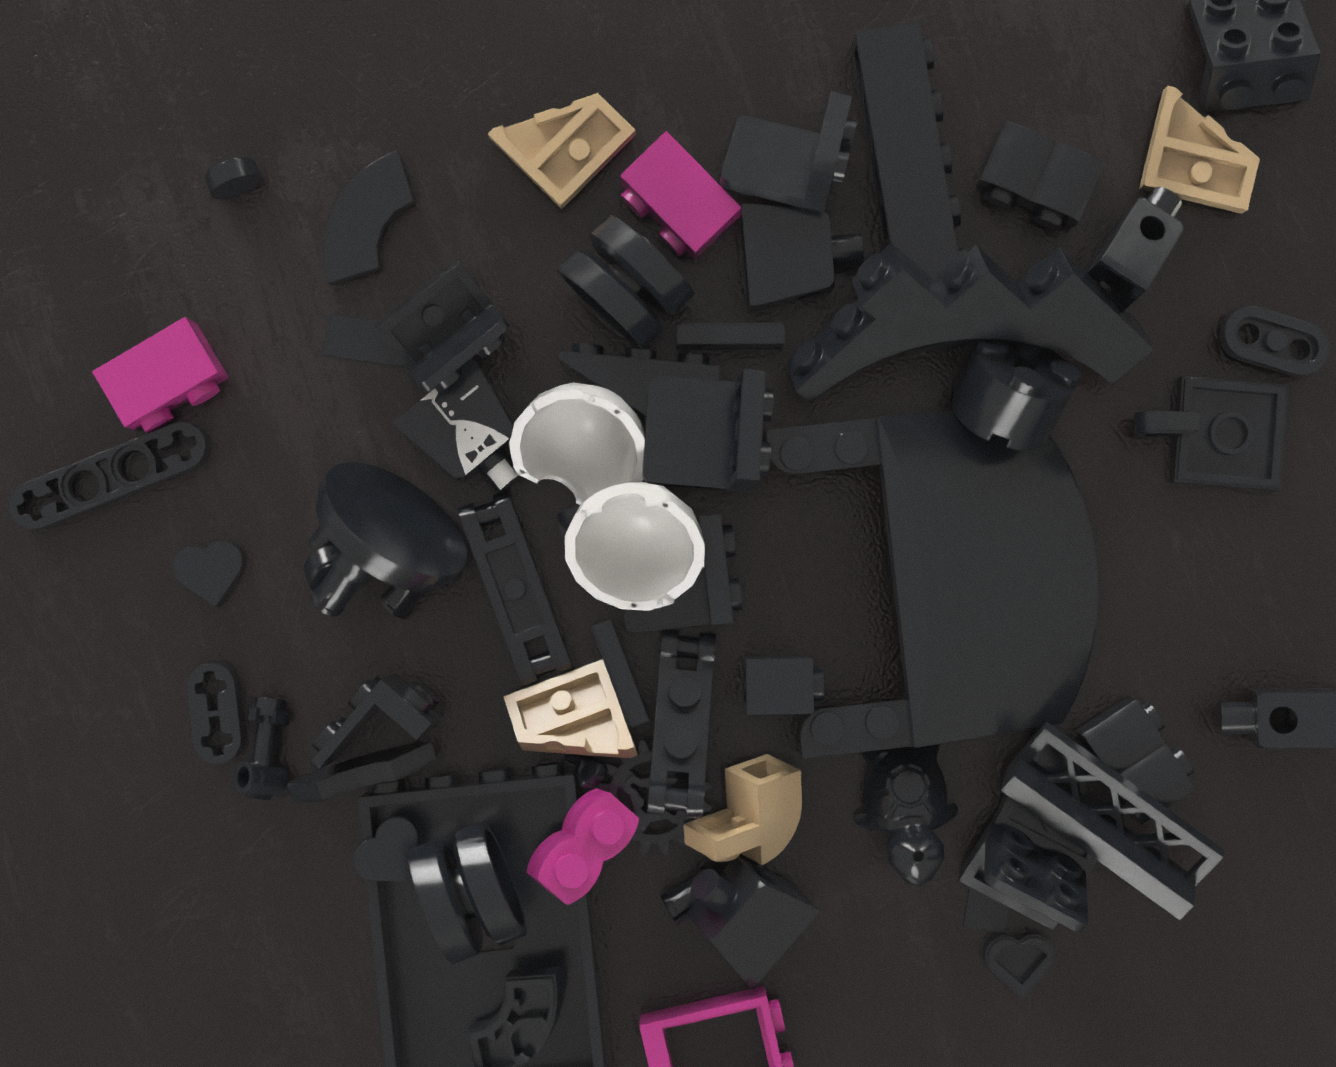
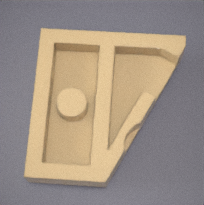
M1167 86L1162 92L1139 189L1152 192L1155 187H1164L1174 192L1180 199L1243 214L1249 207L1260 158L1241 142L1231 140L1227 136L1225 129L1209 115L1204 118L1181 98L1183 93L1176 87Z
M596 93L575 100L570 106L561 109L551 108L534 114L535 118L505 128L503 125L495 127L488 133L490 140L549 198L563 209L636 135V130L603 97Z
M603 659L503 696L517 741L523 751L620 758L638 756Z

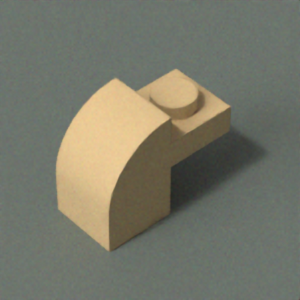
M765 754L725 769L727 808L704 816L702 819L699 818L685 823L684 841L686 845L716 862L734 860L741 853L761 865L768 863L784 850L792 839L801 816V770L769 754Z

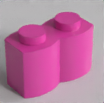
M597 788L581 796L573 804L565 817L562 830L546 838L537 847L528 863L526 873L554 897L569 905L579 900L593 887L600 875L603 861L614 857L627 846L637 829L639 818L611 793Z

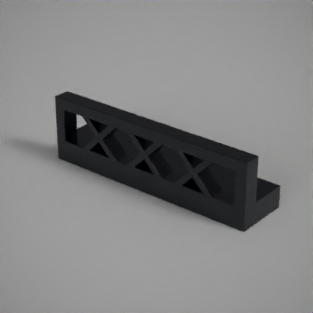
M1048 722L1041 727L1008 765L1001 789L1003 793L1179 920L1194 906L1196 885L1224 857L1223 848ZM1046 743H1049L1066 756L1068 770L1048 771L1035 762L1033 758ZM1076 764H1078L1083 769H1077ZM1100 780L1111 788L1113 801L1092 803L1081 795L1079 782ZM1064 782H1070L1071 787ZM1120 795L1127 801H1121ZM1109 814H1115V819ZM1123 814H1147L1155 820L1157 833H1133L1125 827ZM1165 828L1168 829L1171 833H1165ZM1190 845L1203 856L1187 872L1169 859L1167 846ZM1154 846H1159L1160 851L1154 848Z

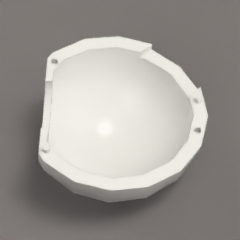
M574 382L560 385L540 393L514 422L509 448L513 468L516 473L536 484L542 479H552L564 484L573 492L576 503L579 505L595 493L608 487L628 482L643 481L644 426L631 407L620 396L608 389Z
M628 482L614 485L595 493L580 505L565 534V560L576 582L595 599L619 609L650 611L674 604V600L693 586L702 567H704L705 543L702 530L693 510L664 486L656 484Z

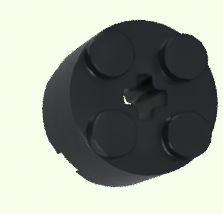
M977 339L952 391V393L954 392V397L951 401L952 410L962 424L976 435L988 441L994 433L1010 439L1006 446L1007 448L1034 450L1042 447L1047 442L1075 391L1081 373L1074 364L1065 361L1058 353L1048 348L1017 341Z

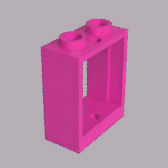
M761 986L640 1014L639 1027L648 1066L674 1067L665 1029L756 1008L769 1067H794L791 1052L780 1054L775 1033L786 1031L779 999L768 1001L765 987Z

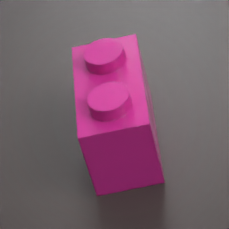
M667 131L620 175L621 186L625 189L620 195L623 201L640 218L643 219L649 214L663 228L658 232L660 239L679 257L686 252L695 261L740 217L742 207Z
M187 317L178 320L92 371L123 426L135 431L144 429L145 433L153 432L172 421L174 416L171 412L183 404L190 402L192 406H196L214 397L220 391L217 384L229 378L198 324Z

